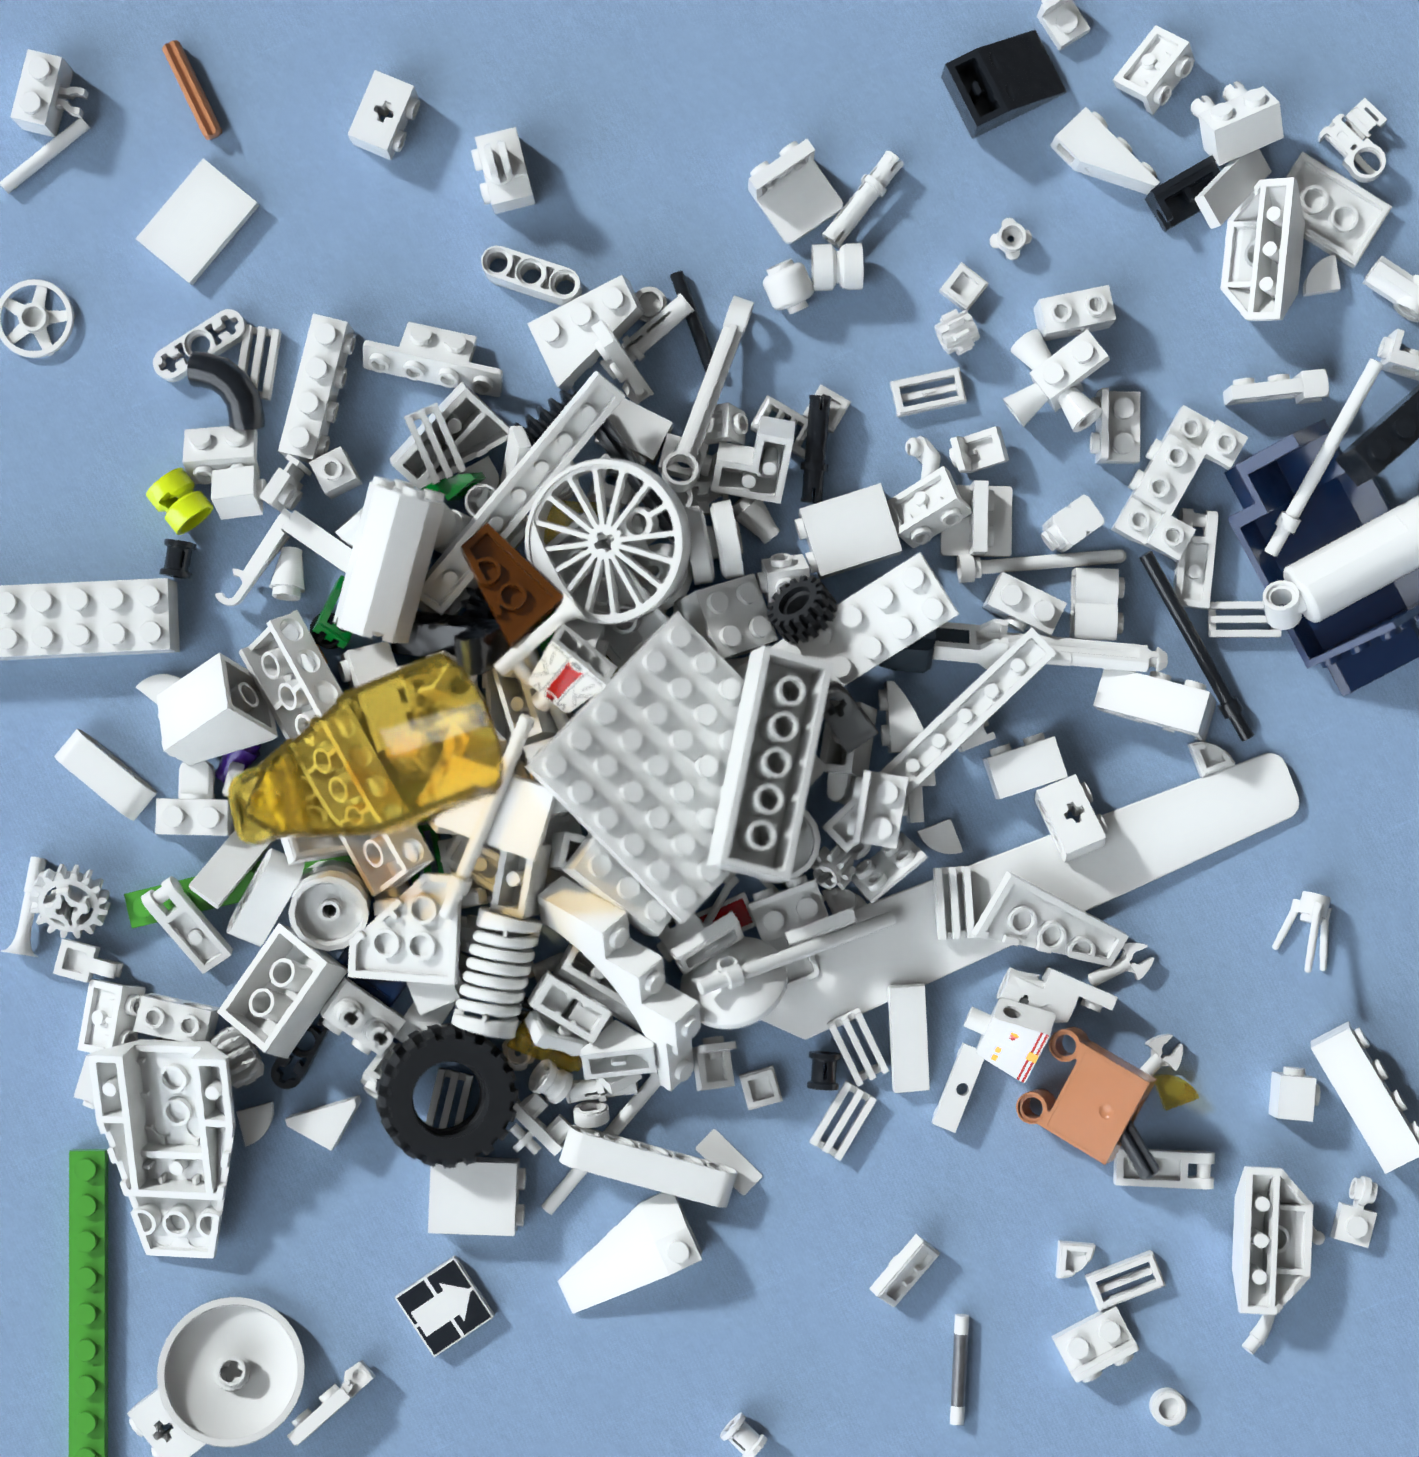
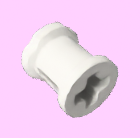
M741 1412L725 1426L720 1434V1438L723 1441L728 1440L742 1453V1457H755L763 1448L768 1438L763 1434L759 1435L745 1421L746 1417Z

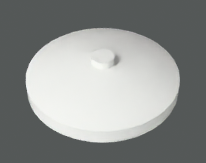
M242 1297L213 1300L195 1308L184 1316L167 1337L157 1368L158 1391L168 1416L188 1436L204 1444L216 1447L244 1446L261 1440L275 1431L288 1418L297 1404L305 1376L302 1346L290 1323L267 1304Z

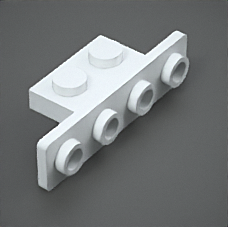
M408 322L399 347L365 340L363 344V367L365 369L401 376L411 380L438 384L447 388H456L463 382L474 393L480 395L500 397L502 392L503 371L501 369L471 363L476 348L477 336Z

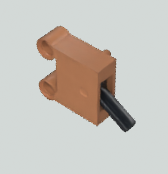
M1068 1027L1055 1032L1049 1041V1050L1052 1056L1062 1062H1069L1075 1059L1077 1062L1057 1100H1055L1052 1093L1043 1088L1034 1089L1021 1095L1016 1103V1112L1019 1118L1025 1123L1040 1125L1104 1165L1115 1159L1122 1146L1141 1179L1145 1180L1160 1171V1167L1133 1124L1157 1079L1092 1042L1087 1034L1078 1027ZM1065 1035L1071 1036L1076 1042V1049L1073 1054L1068 1053L1063 1047L1062 1041ZM1032 1097L1041 1101L1043 1105L1041 1115L1032 1112L1030 1108Z

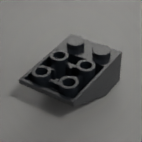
M1036 30L976 48L945 63L941 75L972 139L1067 92Z

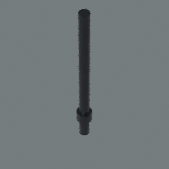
M1149 551L1139 557L1140 561L1220 702L1218 708L1225 719L1229 718L1241 741L1250 739L1254 736V733L1241 712L1244 709L1237 696H1232L1153 552Z

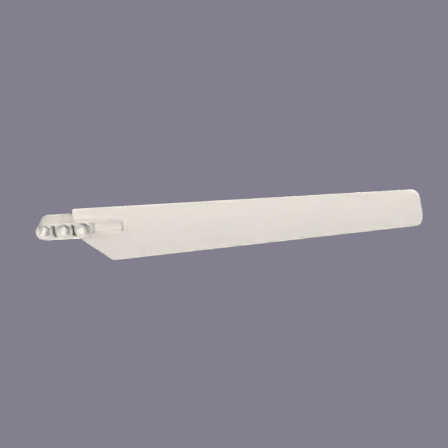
M1265 753L1103 814L1102 817L1106 822L1109 832L1105 834L1107 838L1104 846L1064 863L1052 836L1048 835L969 865L971 869L974 927L1007 871L1086 912L1291 818L1299 808V797L1286 763L1277 754ZM948 874L942 876L946 931H952ZM957 874L961 931L965 930L961 874ZM934 879L876 900L874 903H868L853 909L857 918L856 924L891 911L896 919L895 925L785 965L788 975L785 994L776 1008L761 1020L806 1040L828 1030V1022L858 1007L863 1014L887 1003L888 986L916 983L927 985L1012 945L1005 944L1000 940L978 937L938 940ZM785 936L767 942L778 952L789 948Z

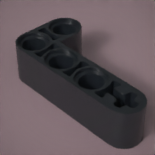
M416 611L408 643H391V650L396 654L420 657L446 651L456 656L457 669L460 675L474 676L494 669L493 663L508 652L510 646L496 619L449 614L440 615L439 613Z

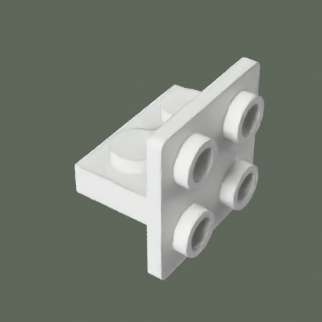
M974 480L971 485H956L961 499L970 506L972 513L962 519L957 525L941 532L940 554L942 556L970 554L973 557L1011 556L1012 487L989 486V481Z

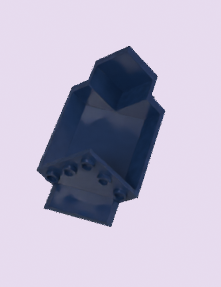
M1325 419L1285 437L1224 472L1243 510L1227 519L1264 588L1273 582L1284 580L1285 567L1392 510L1375 477L1357 487L1335 461V458L1342 453L1340 447H1338L1299 517L1301 522L1295 533H1290L1277 557L1265 551L1277 528L1275 523L1282 511L1286 512L1331 431ZM1419 568L1320 622L1313 623L1302 614L1300 622L1295 627L1288 629L1287 632L1307 669L1319 663L1322 668L1327 667L1342 696H1345L1418 658L1419 628L1416 625V620L1419 619Z

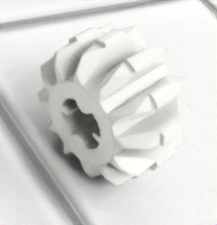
M228 1026L219 1031L217 1035L211 1037V1044L229 1058L232 1086L237 1089L244 1085L247 1086L263 1075L264 1064L257 1047L234 1026L230 1028Z

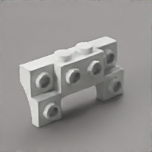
M1183 405L1177 412L1162 441L1155 439L1145 457L1150 459V462L1144 472L1138 469L1132 478L1128 488L1133 490L1111 530L1130 541L1157 551L1175 562L1179 561L1196 529L1171 516L1202 460L1206 458L1229 470L1248 437L1219 420L1213 422Z

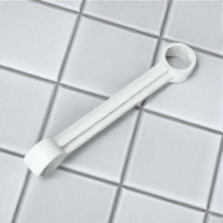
M733 296L722 331L677 451L668 455L664 460L662 479L670 485L674 492L688 491L697 481L699 466L696 459L740 340L749 322L754 306L752 301ZM683 462L691 467L693 475L687 481H675L668 475L667 468L672 463Z

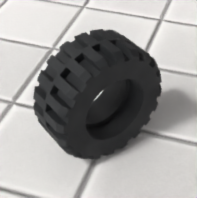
M438 1024L427 1026L425 1031L419 1032L416 1030L410 1033L408 1040L402 1044L398 1042L391 1049L394 1053L389 1060H384L380 1068L382 1070L381 1078L376 1081L375 1090L378 1093V1099L375 1101L383 1127L396 1146H399L413 1160L415 1158L421 1160L424 1165L435 1167L436 1164H442L444 1168H456V1163L464 1162L466 1165L477 1162L476 1156L481 1153L487 1156L495 1150L492 1145L498 1139L502 1141L509 1133L506 1130L508 1122H514L517 1111L513 1109L514 1102L519 1101L518 1089L514 1085V1081L517 1080L514 1070L509 1066L508 1059L504 1053L489 1039L481 1034L461 1029L453 1024L442 1027ZM448 1061L457 1062L468 1067L476 1076L480 1087L478 1103L472 1114L462 1123L450 1128L440 1129L432 1127L420 1119L413 1103L414 1088L419 1078L432 1066Z

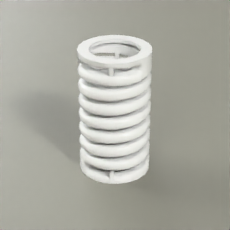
M490 907L479 908L476 925L493 932L503 933V936L476 930L473 932V939L477 942L508 950L474 943L470 946L469 951L473 955L498 960L506 964L469 957L466 960L468 968L497 974L502 977L467 970L463 973V980L476 985L462 984L459 992L470 998L494 1002L499 1005L460 998L456 1001L457 1008L454 1010L451 1021L453 1025L485 1036L504 1039L515 1037L519 1022L517 1015L521 1013L522 1009L519 1002H522L525 997L523 989L527 987L529 981L526 975L530 974L532 969L529 962L535 957V951L532 948L538 944L542 921L532 917L522 919L490 911ZM480 986L495 988V989H498V990H501V991H494V990H491V989H488V988H484V987H480ZM468 1011L484 1015L483 1018L464 1015V1012ZM495 1016L502 1020H489V1017Z

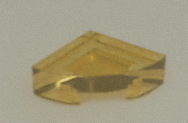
M1168 1074L1152 1076L1157 1079L1154 1085L1162 1106L1166 1111L1199 1099L1195 1089L1188 1082L1177 1076Z

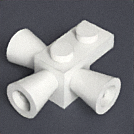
M1039 329L1027 332L1014 343L1011 353L1032 369L1029 374L1034 384L1003 398V401L1023 427L1046 402L1049 403L1055 412L1062 407L1073 432H1080L1086 429L1099 418L1102 409L1082 393L1084 389L1081 381L1110 359L1109 355L1088 329L1053 355H1051Z

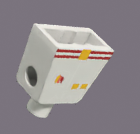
M1001 998L998 1000L991 1015L971 1007L963 1026L981 1034L976 1049L978 1056L1025 1083L1050 1037L1056 1014Z

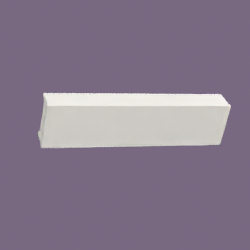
M298 610L269 620L267 622L268 627L248 647L242 648L239 654L371 896H376L393 887L398 888L435 859Z

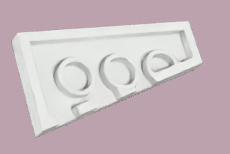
M1009 871L1006 872L971 932L978 938L1000 940L1005 944L1035 948L1037 951L1050 954L1054 952L1067 955L1069 958L1109 967L1112 966L1129 937L1125 932Z

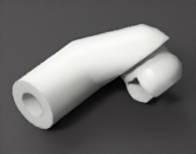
M923 436L912 437L906 442L905 449L907 454L916 457L922 464L921 479L940 468V453L927 438Z

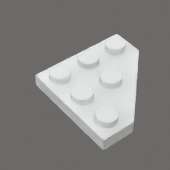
M432 872L423 874L367 927L349 941L348 977L445 985L457 984L462 898L453 920L445 919L439 915L449 891L446 886L451 874Z

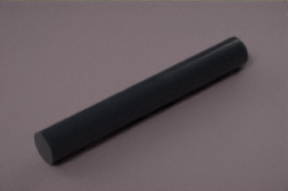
M678 271L671 274L670 278L676 294L680 293L695 310L685 319L706 373L713 351L683 271Z

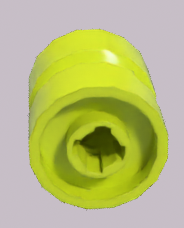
M176 468L166 473L146 493V497L158 512H166L165 520L177 535L185 534L194 529L214 509V506L202 491L193 490L195 483L183 468Z

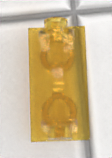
M524 1019L517 1028L515 1037L507 1043V1047L541 1061L550 1059L557 1067L565 1069V1071L570 1073L579 1071L582 1067V1060L579 1056H571L562 1051L550 1048L543 1049L535 1045Z

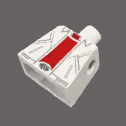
M563 623L528 680L529 684L537 690L531 697L532 703L541 711H548L555 705L563 712L570 713L605 687L617 666Z

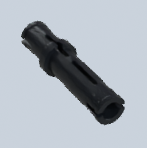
M809 395L805 462H801L800 470H804L800 502L819 503L823 501L824 473L828 472L829 464H825L832 397Z

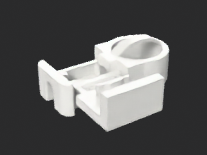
M1364 98L1346 116L1343 114L1337 115L1329 126L1323 128L1319 134L1318 142L1320 143L1325 138L1345 157L1342 165L1349 171L1352 178L1358 182H1372L1383 172L1386 157L1383 150L1368 139L1371 136L1369 131L1375 125L1382 128L1387 118ZM1371 152L1375 154L1380 161V169L1376 171L1370 167L1359 153ZM1354 161H1355V162L1359 165V167H1360L1364 172H1366L1368 175L1362 174V173L1358 172L1357 169L1355 168V163H1354Z

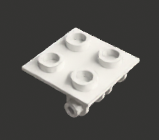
M902 832L899 835L897 849L882 847L872 858L866 859L856 866L857 871L851 877V881L867 901L869 900L871 903H874L928 857Z

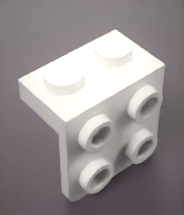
M808 139L799 144L797 141L791 142L780 151L781 157L770 164L768 161H764L750 172L751 177L748 181V191L786 244H793L840 212L843 207V201L814 161L815 149Z

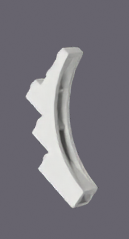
M561 876L537 896L541 921L581 951L603 973L619 993L637 1020L644 1036L653 1042L660 1085L672 1091L681 1082L686 1081L694 1071L691 1038L701 1028L699 1002L665 983L663 957L630 939L626 911Z

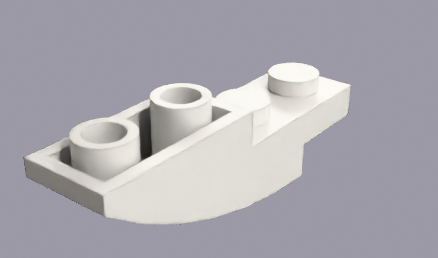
M886 681L884 689L878 690L879 710L886 711L887 724L881 725L882 746H888V753H900L924 729L903 691L894 681ZM935 770L906 797L903 816H907V823L924 822L922 787L936 786Z

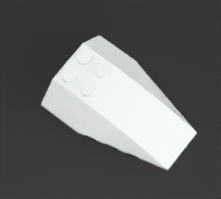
M146 1039L91 1052L88 1058L96 1122L100 1133H105L110 1147L107 1152L111 1163H116L122 1178L119 1184L123 1195L128 1196L133 1207L130 1213L146 1255L214 1258L217 1253L236 1126L228 1056L208 1041Z

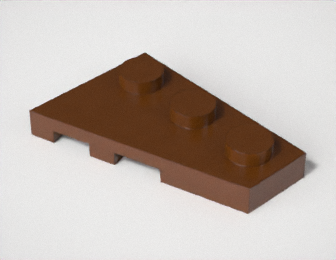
M488 523L461 545V552L510 648L521 641L562 603L563 595Z

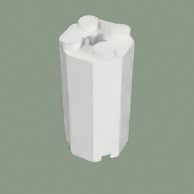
M374 476L373 482L370 481L333 621L337 623L339 628L368 638H372L373 635L383 637L382 641L408 643L446 504L443 502L445 494L429 489L420 490L415 488V484L399 479H394L393 481Z

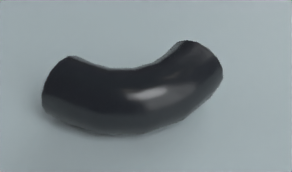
M194 351L190 355L187 366L189 383L193 387L210 389L222 398L227 407L229 427L238 430H254L264 427L265 415L260 393L248 374L228 358L208 352Z

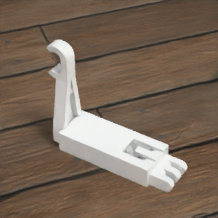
M284 508L244 570L232 569L233 575L240 577L242 580V585L234 597L226 598L224 593H216L215 596L219 602L227 606L241 604L257 580L290 538L288 534L345 573L352 549L298 511L294 510L291 513Z

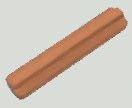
M178 40L165 44L162 50L203 136L207 140L220 136L222 134L221 126L182 45Z

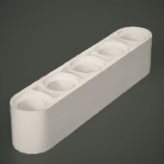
M577 1125L569 1126L559 1160L562 1164L574 1169L720 1208L728 1206L738 1173L735 1169L720 1163L599 1130L578 1127Z

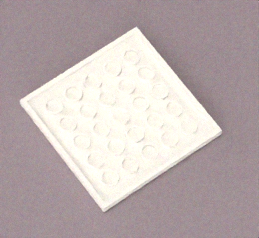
M676 612L610 679L608 684L596 693L548 742L525 768L682 924L688 920L731 873V871L707 866L745 681L679 612ZM816 754L809 787L828 768Z

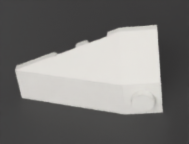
M661 1192L641 1201L596 1246L573 1265L558 1280V1283L574 1314L693 1265L702 1260V1250L677 1196Z

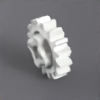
M60 864L57 873L48 868L43 877L38 876L29 896V900L33 902L30 913H39L36 920L38 925L45 922L49 924L48 933L58 929L61 930V938H65L68 932H73L76 939L81 937L83 930L91 935L94 933L96 925H103L111 904L107 901L110 891L101 890L104 882L102 878L91 879L93 870L89 869L83 874L80 873V868L77 864L74 865L72 871H67L65 865ZM54 887L57 888V889H55V890H52L50 895H47V893H48L52 888H54Z

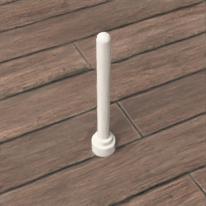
M1122 549L990 560H981L980 557L964 554L957 556V576L959 583L975 582V578H981L982 574L1115 564L1126 560V552Z

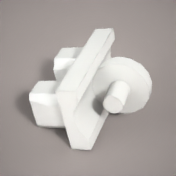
M533 1092L522 1102L519 1100L514 1103L513 1109L517 1111L515 1118L528 1131H524L517 1123L513 1125L509 1131L518 1141L512 1148L518 1153L525 1146L535 1155L542 1148L533 1139L535 1136L556 1156L564 1146L563 1141L566 1139L569 1126L572 1124L559 1114L546 1126L538 1118L549 1105V1102L541 1094Z

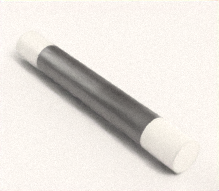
M955 1314L950 1424L964 1425L969 1315Z

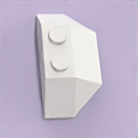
M1294 177L1259 180L1254 186L1255 190L1235 210L1227 222L1221 290L1247 321L1283 320L1298 295L1305 221L1297 179Z
M1244 1166L1235 1194L1232 1272L1238 1311L1240 1313L1277 1315L1282 1310L1283 1305L1311 1277L1313 1204L1282 1168Z

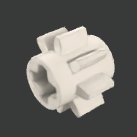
M837 845L831 851L823 846L811 866L814 869V879H816L820 886L831 890L836 885L842 890L845 889L851 882V877L857 871V868L853 866L854 860L849 852L846 853Z

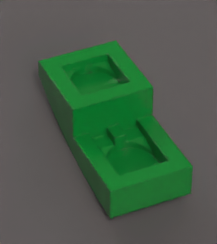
M482 472L458 474L450 478L441 479L436 484L431 483L420 490L429 489L443 493L448 501L461 500L470 488L480 484L486 477Z

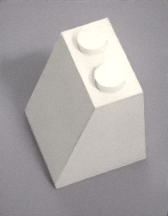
M220 652L157 695L163 751L188 765L269 742L278 737L275 718L248 669Z

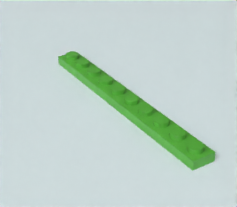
M72 1149L69 1151V1457H108V1149Z

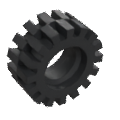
M806 575L800 576L799 582L794 578L790 580V586L788 587L785 585L781 586L779 589L782 592L780 594L774 593L771 598L775 602H769L767 606L769 611L766 612L769 622L786 642L789 643L791 641L793 644H798L799 640L802 643L809 642L810 635L814 639L818 637L817 631L820 629L825 631L829 627L826 622H833L835 618L833 613L837 612L835 598L819 578L817 579L812 575L809 578Z

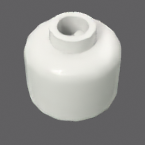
M791 258L766 270L768 275L763 280V286L775 310L787 309L790 315L809 306L806 300L814 294V290L804 264L794 263Z

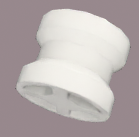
M544 1059L532 1071L528 1086L536 1094L543 1093L545 1099L550 1103L557 1104L569 1093L573 1084V1075L566 1069H557V1065L550 1059Z

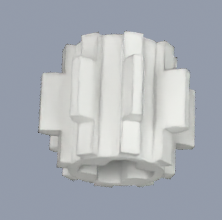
M954 309L942 315L940 323L934 326L936 336L948 355L956 352L957 356L973 349V346H975L974 342L980 338L978 328L967 310L958 313L957 309Z

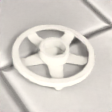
M40 279L24 280L10 287L0 298V339L14 353L28 358L52 356L69 339L74 326L75 313L67 295L53 283ZM37 286L32 303L23 305L9 298L12 293L22 287ZM47 288L54 291L62 299L66 310H46ZM3 307L15 314L19 321V324L7 336H5L1 325ZM67 321L62 336L52 345L47 326ZM33 333L42 350H23L14 344L27 334Z

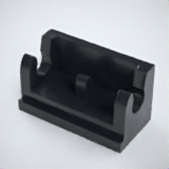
M1213 155L1155 187L1145 198L1146 203L1164 232L1201 211L1194 198L1220 173Z

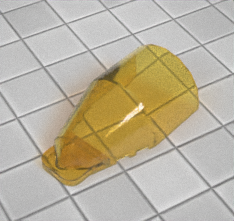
M439 652L343 692L335 699L336 704L322 716L316 715L308 722L310 726L295 739L290 737L256 767L235 776L228 788V798L238 837L243 842L257 846L279 838L398 834L495 795L503 782V759L494 723L478 688L462 666L447 654Z

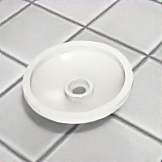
M744 936L737 943L687 974L682 975L680 990L699 1002L700 1021L702 1024L718 1029H736L758 1022L776 1008L787 988V969L784 965L746 979L745 983L732 989L724 987L701 995L697 987L698 981L722 973L723 968L733 964L741 966L778 952L767 942Z

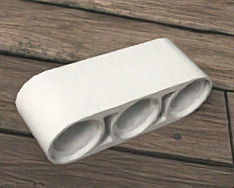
M497 245L489 247L482 255L481 264L485 276L495 285L559 306L582 295L579 276L570 268ZM500 258L508 262L507 267L502 272H493L489 269L491 262L495 259ZM531 269L538 270L541 273V277L536 283L531 284L523 281L525 272ZM564 280L571 281L575 285L573 291L566 295L556 291L557 285Z
M77 728L54 756L59 763L122 815L132 821L139 816L157 794L156 790L81 729Z
M270 848L236 906L227 926V934L261 947L302 876L305 862L289 865L286 854Z

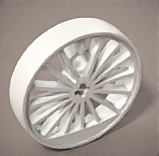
M600 458L587 460L565 469L550 480L542 489L528 516L525 530V551L527 561L562 595V591H564L587 619L578 618L579 620L605 625L620 624L648 615L660 607L674 593L688 566L691 551V532L687 514L679 497L659 475L631 461ZM616 469L619 471V476L607 517L602 470ZM593 472L598 517L577 481V478ZM630 473L643 480L644 485L616 521L627 476ZM569 484L591 524L558 498L560 493ZM651 488L663 501V504L654 510L647 507H637ZM552 505L557 506L589 533L546 521ZM668 510L673 530L657 532L659 526L657 515ZM637 513L642 514L647 521V527L641 534L636 533L632 528V519ZM546 527L587 539V541L546 546L544 543V530ZM612 535L614 541L610 543L611 547L605 548L603 542L607 540L606 536ZM674 536V557L628 545V542ZM588 547V549L558 567L555 566L549 554L551 551ZM625 551L670 563L671 568L665 581H660ZM591 555L567 587L559 573ZM621 559L657 587V592L646 602L642 599ZM596 563L586 605L583 606L578 603L573 596V592ZM604 566L611 613L593 610ZM614 566L636 604V608L623 613L619 611Z

